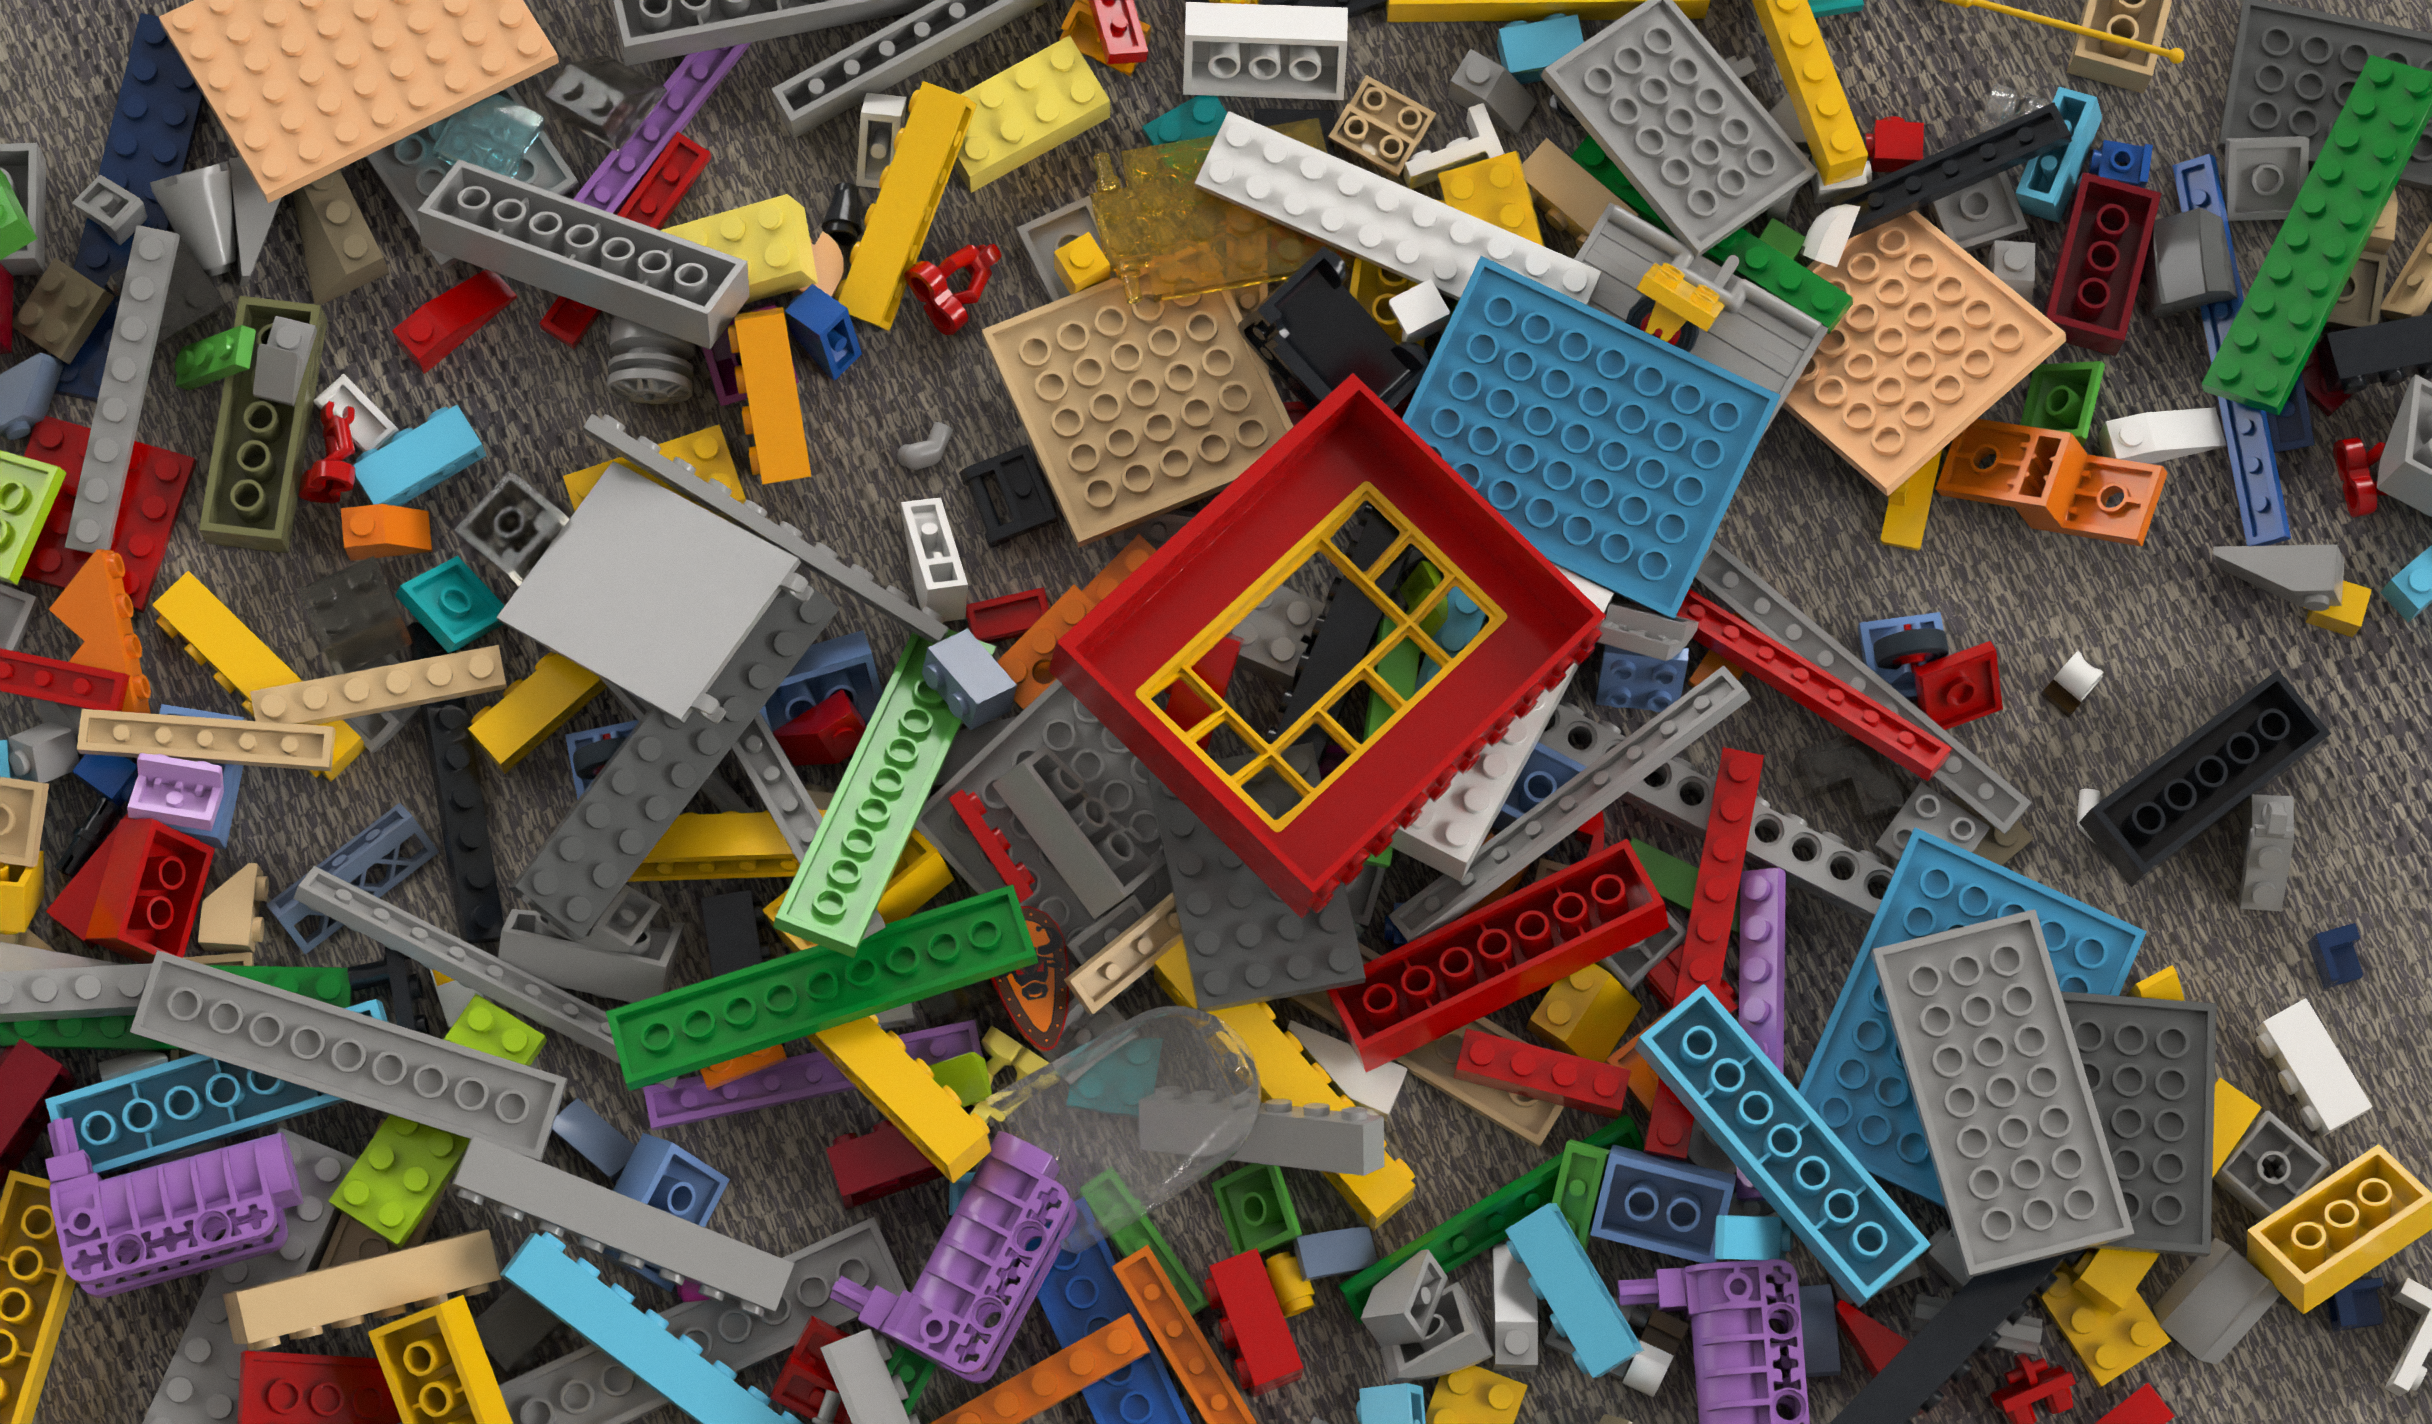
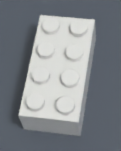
M1186 2L1183 95L1344 100L1348 8Z

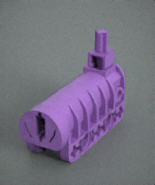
M59 1118L47 1124L54 1157L45 1159L51 1183L49 1186L50 1200L64 1267L67 1274L75 1282L79 1283L85 1292L95 1298H106L273 1253L281 1249L288 1238V1226L284 1209L304 1204L293 1156L283 1132L103 1180L97 1172L94 1173L90 1156L83 1149L79 1150L73 1119L67 1118L63 1120ZM279 1227V1232L273 1234V1241L266 1243L263 1238ZM225 1232L224 1236L221 1239L215 1241V1238L219 1234ZM251 1243L253 1247L246 1249V1244ZM235 1247V1249L228 1254L217 1253L218 1251ZM209 1254L211 1259L204 1260V1255ZM140 1255L134 1263L130 1264L136 1256ZM188 1260L189 1264L185 1266L181 1264V1261ZM167 1265L169 1270L162 1272V1266ZM147 1270H151L147 1275L143 1277H135L132 1275ZM125 1277L127 1281L120 1283V1278ZM104 1282V1287L98 1288L95 1285Z
M998 1131L990 1146L992 1151L981 1162L911 1293L903 1290L900 1297L877 1285L873 1291H870L850 1279L840 1276L838 1282H835L829 1297L860 1314L858 1320L863 1325L974 1384L988 1381L996 1372L1078 1216L1077 1207L1066 1189L1060 1183L1054 1181L1060 1167L1053 1156L1003 1131ZM1060 1202H1061V1206H1060L1058 1209L1055 1208V1207H1051V1208L1047 1211V1208H1048L1050 1205L1057 1207V1206L1060 1204ZM1049 1222H1053L1050 1228L1046 1229ZM1035 1238L1042 1239L1041 1245L1034 1251L1025 1250L1031 1240ZM1021 1260L1022 1262H1020L1019 1266L1015 1267L1017 1262ZM1037 1270H1039V1273L1037 1274L1036 1278H1034ZM1020 1278L1018 1285L1010 1283L1008 1287L1006 1286L1009 1280L1017 1282ZM998 1298H1001L1005 1303L1007 1302L1008 1298H1012V1299H1011V1301L1009 1302L1008 1306H1006V1305H1005L1000 1299H998ZM1019 1308L1017 1314L1014 1316L1016 1309ZM1001 1314L997 1325L992 1328H985V1323L989 1316ZM980 1335L987 1342V1344H985L981 1339H979L977 1343L974 1342L976 1338ZM996 1346H999L996 1353L994 1354L993 1352ZM969 1355L971 1357H976L979 1355V1358L976 1362L969 1360L966 1363V1359ZM985 1365H988L987 1369L985 1371H982L983 1367Z
M1781 1259L1713 1262L1686 1266L1685 1268L1657 1269L1654 1273V1278L1617 1281L1619 1306L1656 1304V1309L1661 1312L1684 1311V1320H1691L1699 1424H1810L1798 1277L1795 1268L1789 1262ZM1774 1268H1779V1269H1780V1272L1775 1271V1270H1773V1269H1774ZM1766 1279H1772L1773 1283H1767ZM1775 1286H1781L1782 1292L1775 1295ZM1767 1298L1774 1299V1303L1768 1305ZM1775 1311H1784V1314ZM1775 1320L1780 1322L1784 1326L1785 1334L1774 1332L1770 1328L1769 1321ZM1786 1348L1787 1356L1780 1355V1350ZM1779 1360L1780 1369H1774L1773 1362ZM1781 1370H1788L1789 1376L1782 1379ZM1774 1383L1781 1385V1389L1775 1391ZM1776 1405L1786 1406L1792 1413V1420L1781 1418L1777 1414Z

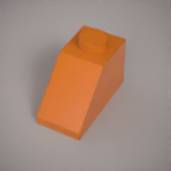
M387 504L341 508L344 549L350 561L432 552L428 511Z

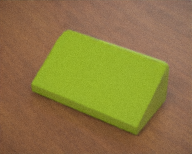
M969 1052L929 1065L934 1074L933 1080L941 1088L948 1085L960 1098L962 1108L993 1098L985 1058L977 1053Z

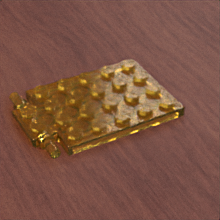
M1319 118L1267 126L1269 129L1327 153ZM1217 135L1121 151V162L1127 184L1125 188H1121L1119 178L1114 176L1108 153H1098L1093 157L1098 180L1095 182L1097 192L1091 193L1090 199L1102 251L1110 264V272L1116 271L1117 279L1122 280L1128 304H1136L1143 300L1138 276L1141 274L1140 267L1146 266L1154 302L1285 280L1323 246L1328 251L1339 255L1344 261L1346 269L1353 268V255L1195 188V181Z

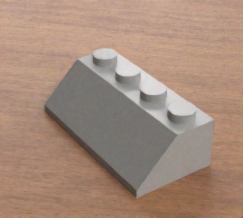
M867 1329L820 1348L852 1424H920L917 1414L908 1416L902 1400L909 1398L900 1374L891 1377L885 1360L892 1358L882 1334L874 1337L872 1330Z

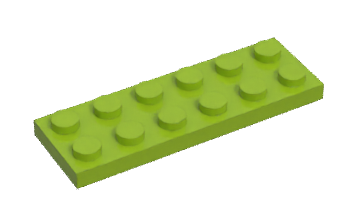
M478 994L474 995L443 1039L529 1067L548 1041L544 1034ZM390 1114L328 1202L338 1211L401 1249L460 1166L470 1138Z

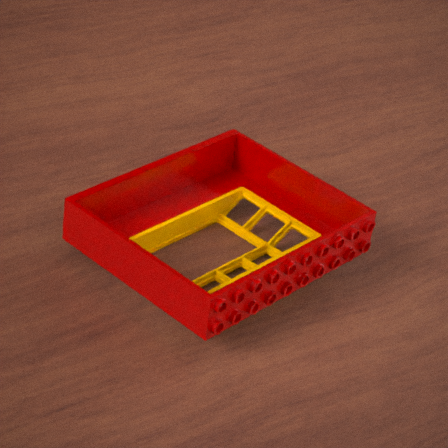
M1352 373L1056 642L1048 671L1302 919L1311 909L1317 914L1325 908L1333 899V892L1340 885L1341 881L1347 886L1364 869L1362 864L1369 858L1370 853L1375 858L1378 857L1392 843L1393 839L1391 837L1400 826L1406 830L1419 818L1423 812L1421 808L1428 802L1429 798L1436 802L1452 785L1450 781L1458 771L1463 775L1468 772L1480 759L1479 753L1487 744L1493 747L1509 731L1508 726L1516 716L1522 720L1537 705L1538 701L1536 699L1545 689L1549 693L1552 692L1567 676L1565 672L1573 663L1579 666L1594 651L1595 647L1593 645L1603 635L1599 628L1606 615ZM1365 501H1369L1399 530L1400 534L1371 567L1363 572L1330 539ZM1412 543L1444 573V579L1411 614L1407 615L1375 585V581L1405 548ZM1316 552H1321L1390 618L1397 628L1272 744H1268L1191 667ZM1454 587H1458L1489 617V621L1454 658H1451L1419 627V624ZM1405 638H1410L1441 668L1408 701L1404 700L1373 669ZM1178 679L1182 680L1213 710L1212 714L1187 732L1183 731L1151 700V698ZM1361 680L1365 681L1396 712L1363 744H1359L1327 713L1339 699ZM1222 723H1226L1258 754V757L1232 776L1228 775L1196 744L1197 741ZM1313 724H1318L1349 754V757L1316 788H1313L1281 757V754ZM1266 767H1271L1303 798L1299 804L1278 820H1274L1241 788L1242 785Z

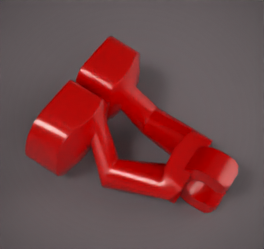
M967 244L945 258L938 267L928 261L916 262L904 273V278L916 298L920 302L926 303L923 308L934 326L945 335H953L968 322V314L962 305L973 304L979 301L988 279L992 275L989 267L995 264L1002 255L995 244H989L987 247L984 244L977 245L976 247ZM965 267L971 274L967 290L951 293L946 279L956 270Z
M328 401L322 407L320 418L324 425L322 436H324L326 457L316 461L312 468L306 470L301 476L298 493L301 499L333 504L340 501L341 492L353 489L356 469L351 464L342 460L355 453L349 427L355 417L354 407L346 406L342 413L343 418L333 415L334 402Z
M2358 437L2338 440L2333 446V456L2341 481L2344 480L2342 489L2349 514L2352 518L2370 515L2377 508V496H2389L2377 489V481L2373 482L2369 472V467L2380 460L2386 443L2378 442L2367 453L2361 439Z

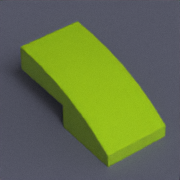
M1421 561L1400 588L1409 606V610L1405 613L1407 615L1411 614L1442 581L1436 566L1432 562ZM1447 595L1419 624L1431 639L1448 619Z

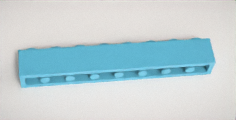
M547 1231L542 1236H539L537 1233H530L500 1273L503 1278L699 1424H804L787 1411H784L780 1416L770 1409L768 1405L772 1400L751 1385L746 1391L734 1382L738 1374L721 1361L716 1360L712 1365L702 1358L700 1354L704 1349L692 1339L682 1334L678 1340L665 1329L669 1323L656 1312L648 1309L644 1314L634 1307L631 1303L635 1297L616 1283L609 1288L598 1280L597 1277L601 1272L588 1261L580 1257L577 1262H574L562 1253L566 1245Z

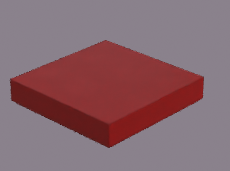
M1991 641L1914 668L1918 707L1944 730L2003 710L1997 653Z

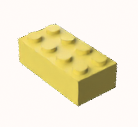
M1070 35L961 94L971 99L977 106L954 166L972 193L1110 118V99Z
M788 194L660 230L747 261L750 296L744 304L807 287L811 284H818L805 208Z

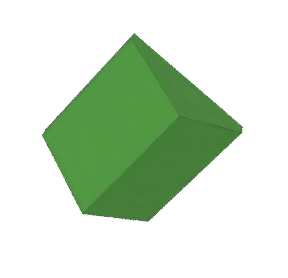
M2101 361L2039 364L2033 370L2020 425L2070 432L2083 447L2088 437L2105 364Z
M1251 1163L1211 1183L1235 1256L1255 1248L1258 1249L1260 1256L1294 1246L1293 1240L1296 1237L1302 1236L1280 1166Z

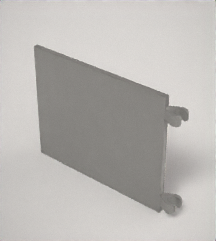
M612 461L496 618L501 623L682 723L695 710L710 722L718 724L725 716L726 711L719 706L720 703L716 698L706 694L708 689L781 589L803 603L810 599L814 590L808 586V581L805 577L794 573L801 563L799 558Z

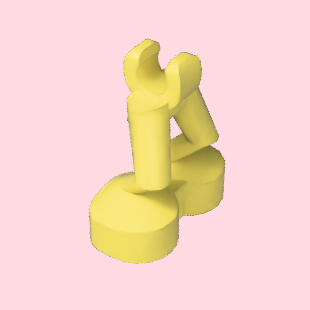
M991 1026L981 1041L986 1052L993 1057L986 1062L990 1087L994 1075L1006 1065L1012 1066L1017 1072L1015 1089L996 1103L992 1099H987L972 1104L975 1108L970 1115L973 1112L978 1114L986 1124H988L991 1118L999 1123L1003 1122L1028 1100L1029 1081L1038 1086L1049 1087L1058 1074L1057 1068L1031 1050L1023 1047L1002 1031Z

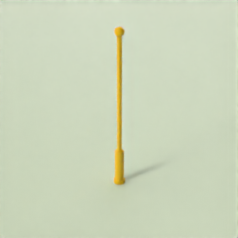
M1939 0L1965 8L1973 5L2169 58L2170 62L2174 64L2181 63L2185 56L2180 48L2169 50L1986 0Z

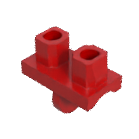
M2020 1353L2014 1356L2016 1369L2004 1373L2009 1386L1990 1393L1994 1406L2004 1412L2010 1424H2034L2037 1419L2031 1403L2043 1398L2048 1412L2052 1414L2061 1413L2073 1408L2070 1386L2075 1385L2076 1382L2072 1372H2065L2061 1365L2048 1369L2047 1362L2043 1357L2030 1362L2025 1353Z

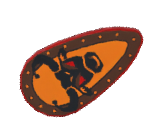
M1020 906L1037 954L1038 963L990 979L1002 1005L1016 1028L1038 1050L1048 1052L1057 1045L1064 1030L1068 1013L1069 986L1064 981L1069 976L1065 938L1058 923L1046 912L1031 906Z

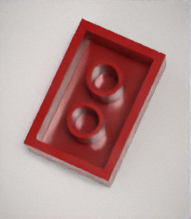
M152 818L121 819L85 939L141 964L153 963L157 950L183 958L215 848Z
M1255 1248L1210 1265L1208 1278L1204 1280L1205 1286H1203V1290L1210 1309L1213 1311L1219 1308L1223 1319L1219 1320L1220 1326H1218L1226 1350L1234 1348L1238 1359L1234 1360L1235 1366L1233 1367L1241 1389L1250 1388L1254 1398L1301 1380L1304 1367L1258 1249Z

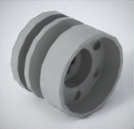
M618 316L611 320L609 346L611 352L617 356L608 361V369L611 374L607 377V390L610 394L626 401L648 404H675L686 401L693 395V384L690 379L694 376V368L687 360H690L695 355L696 344Z

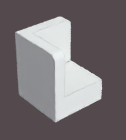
M1432 279L1389 300V307L1403 330L1402 342L1416 343L1446 328L1449 323L1451 313Z

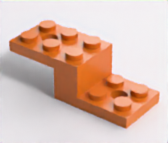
M1976 419L1953 439L1935 489L1941 496L2014 507L2031 529L2143 546L2168 473L2160 465L2089 455L2070 432ZM1989 454H1996V460L1993 465L1986 469L1979 468L1980 461ZM2116 493H2124V498L2118 506L2113 508L2106 507L2109 497Z
M1140 534L1082 591L1074 584L997 661L1017 684L1013 700L1023 710L1056 680L1054 678L1050 683L1041 684L1036 681L1034 675L1035 669L1039 664L1051 662L1056 642L1156 552Z

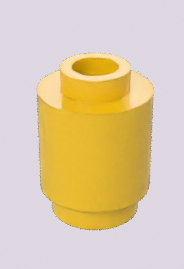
M1287 1251L1266 1260L1268 1267L1265 1270L1284 1318L1298 1315L1315 1306L1312 1299L1315 1292L1310 1280L1303 1282L1296 1256L1291 1257L1290 1252Z

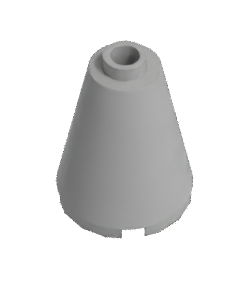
M225 161L149 182L152 193L173 230L180 235L179 240L197 272L206 270L207 277L231 271L229 263L237 261L229 162Z

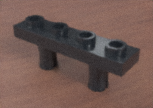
M385 947L386 955H384V960L348 967L349 983L353 991L389 984L392 989L397 1025L430 1035L427 1017L425 1014L420 1015L418 999L424 996L423 986L419 974H413L412 958Z

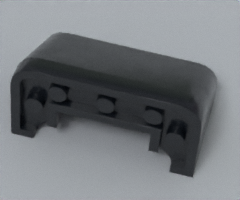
M1323 246L1239 322L1238 330L1246 343L1309 411L1314 409L1352 373L1392 410L1420 383L1430 362L1429 355L1422 346L1415 342L1410 344L1403 341L1396 344L1342 285L1347 279L1346 265L1342 258L1335 252L1328 251Z

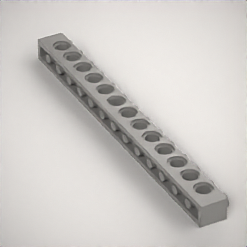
M1562 702L1561 705L1558 704L1550 718L1553 727L1548 731H1543L1538 742L1588 767L1627 737L1621 735V730L1612 723L1604 720H1599L1597 723L1583 716L1584 712L1579 707L1568 702ZM1575 734L1582 735L1587 738L1590 746L1584 750H1577L1569 744L1568 738ZM1673 757L1672 760H1668L1654 771L1662 776L1663 785L1651 787L1644 780H1641L1618 799L1704 841L1716 776L1707 778L1695 772L1696 768L1690 762L1682 758ZM1684 790L1695 791L1700 796L1701 803L1695 806L1685 804L1680 797V792ZM1756 796L1744 861L1759 869L1779 867L1786 871L1787 883L1871 924L1882 899L1871 896L1867 886L1870 883L1877 882L1887 889L1895 870L1883 865L1882 859L1874 853L1866 850L1856 852L1844 846L1845 841L1839 836L1827 831H1823L1820 834L1808 828V823L1801 817L1792 813L1782 815L1770 809V804L1766 800ZM1758 827L1771 829L1775 834L1776 840L1771 843L1760 841L1755 835V829ZM1797 845L1806 846L1811 850L1813 859L1807 862L1798 860L1793 855L1792 848ZM1833 864L1844 865L1850 872V878L1847 880L1836 879L1830 872V866Z

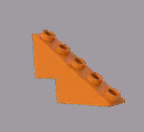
M96 549L48 610L84 641L68 662L130 675L122 712L151 714L148 698L151 695L150 684L147 677L142 674L139 658L142 656V646L138 636L133 633L130 619L133 616V604L129 595L124 591L122 577L125 574L124 563L119 553L111 550Z

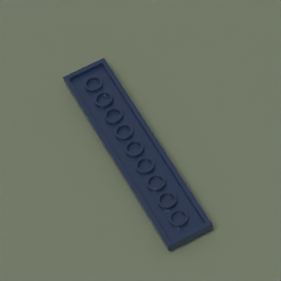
M140 13L98 176H104L141 199L148 216L141 226L170 232L171 224L152 193L149 182L185 173L204 96L162 28L159 20L160 16ZM89 218L86 219L74 270L115 297L70 365L62 361L64 367L54 394L97 402L135 232L120 246L99 224Z

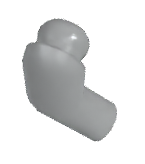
M935 422L927 441L911 445L904 444L899 448L897 452L898 462L911 470L936 465L942 458L953 429L943 423Z

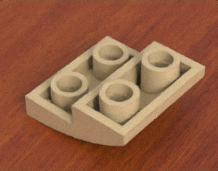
M1366 75L1350 104H1347L1328 139L1392 175L1399 177L1404 170L1405 162H1408L1409 158L1415 153L1434 121L1436 113Z

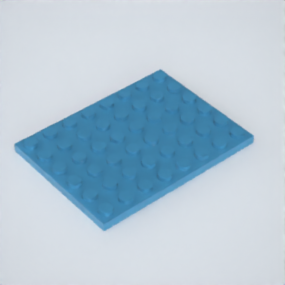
M1480 256L1402 420L1550 562L1664 617L1674 620L1781 395Z
M1914 827L1797 1091L1870 1175L1946 1209L1871 957L1872 949L2035 909L2060 991L2119 996L2147 931Z

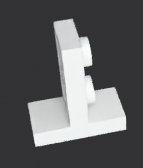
M1484 103L1468 108L1466 123L1473 139L1469 140L1468 137L1458 138L1447 144L1445 149L1431 153L1430 150L1421 151L1411 156L1408 162H1405L1403 177L1409 189L1439 180L1438 173L1505 154Z
M2410 1278L2400 1282L2392 1296L2393 1300L2421 1314L2385 1386L2386 1390L2399 1397L2409 1392L2410 1389L2414 1391L2418 1389L2427 1372V1368L2423 1367L2422 1364L2428 1352L2432 1353V1290Z

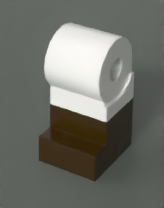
M2077 651L2042 691L2041 695L2069 718L2095 689L2102 679L2104 672L2089 665L2082 657V653Z
M1654 1309L1639 1339V1343L1644 1351L1631 1358L1632 1361L1622 1383L1654 1397L1689 1324Z

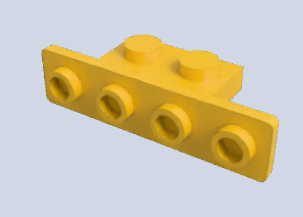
M1942 450L1888 496V506L1880 538L1882 544L1915 551L1921 549Z

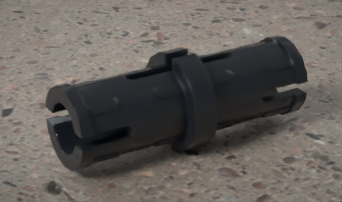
M99 796L97 799V803L81 827L76 826L72 832L75 836L60 861L54 866L61 873L69 874L72 879L100 847L109 829L123 811L113 802H107V799Z

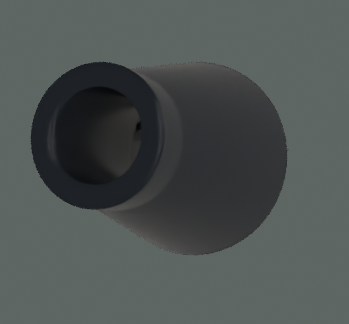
M846 182L835 185L833 198L822 223V230L832 237L839 246L854 244L857 241V237L862 233L858 201L859 188L854 184Z

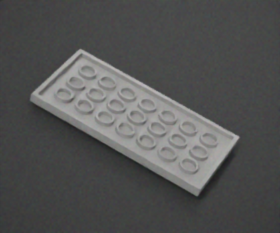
M2036 910L2025 911L1872 949L1871 957L1966 1277L1970 1278L2132 1237L2135 1234Z

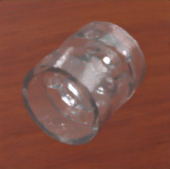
M1994 83L1978 132L1984 133L2047 105L2048 99L2029 93L2019 97L2017 96L2016 89Z

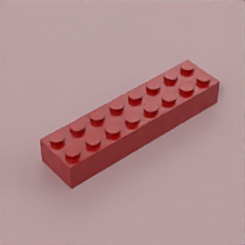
M1625 839L1363 964L1366 976L1365 983L1326 990L1335 1016L1367 1073L1669 928L1665 903L1628 839Z

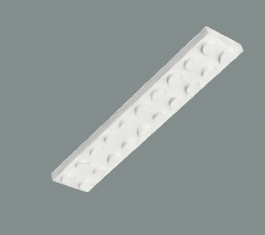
M1228 111L1195 181V188L1413 282L1421 284L1432 279L1439 293L1457 301L1460 300L1480 256L1588 305L1602 273L1600 270Z

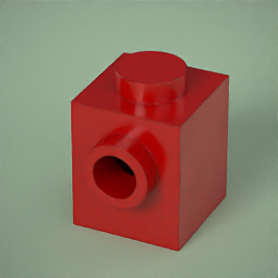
M1896 116L1875 120L1871 133H1865L1863 140L1868 158H1870L1872 171L1892 173L1922 160L1924 123L1905 122V119Z

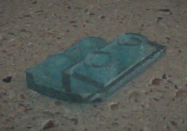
M498 94L491 95L452 114L432 150V156L453 166L460 159L513 178L523 165L524 153L544 128L545 117Z

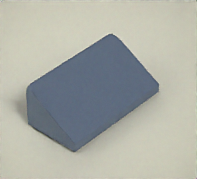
M579 1098L572 1101L556 1116L551 1131L613 1184L621 1176L636 1147Z

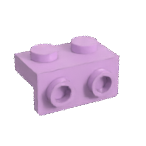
M140 753L137 759L138 777L127 806L128 818H152L165 824L212 831L224 794L222 767L205 761L195 762L171 758L162 754Z

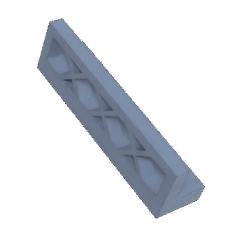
M398 803L316 867L380 898L434 857L439 851L414 817L401 803ZM415 834L424 848L411 858L398 857L400 844ZM375 863L388 864L385 878L378 883H364L368 868ZM307 874L266 904L305 955L344 925L333 918L329 920V916L315 912L307 905L293 899L298 885ZM307 915L320 916L318 929L303 939L294 925Z

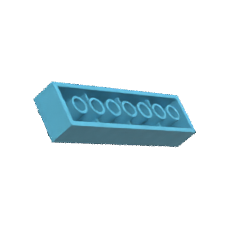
M1704 984L1639 1037L1634 1047L1859 1308L1920 1257L1931 1245Z
M377 999L344 1008L388 1022L383 1003ZM198 1053L45 1099L51 1123L59 1118L63 1120L67 1118L73 1119L79 1150L83 1149L90 1156L94 1173L97 1172L99 1176L348 1101Z

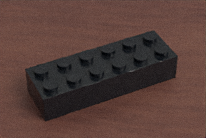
M2277 670L2091 808L2079 824L2132 888L2245 803L2252 794H2257L2317 749L2331 733L2283 674Z

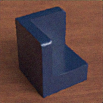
M2355 923L2315 934L2307 942L2323 989L2345 984L2363 977V972L2353 946L2361 939Z
M2382 1277L2353 1281L2326 1299L2333 1332L2376 1326L2383 1322L2377 1290L2384 1286Z

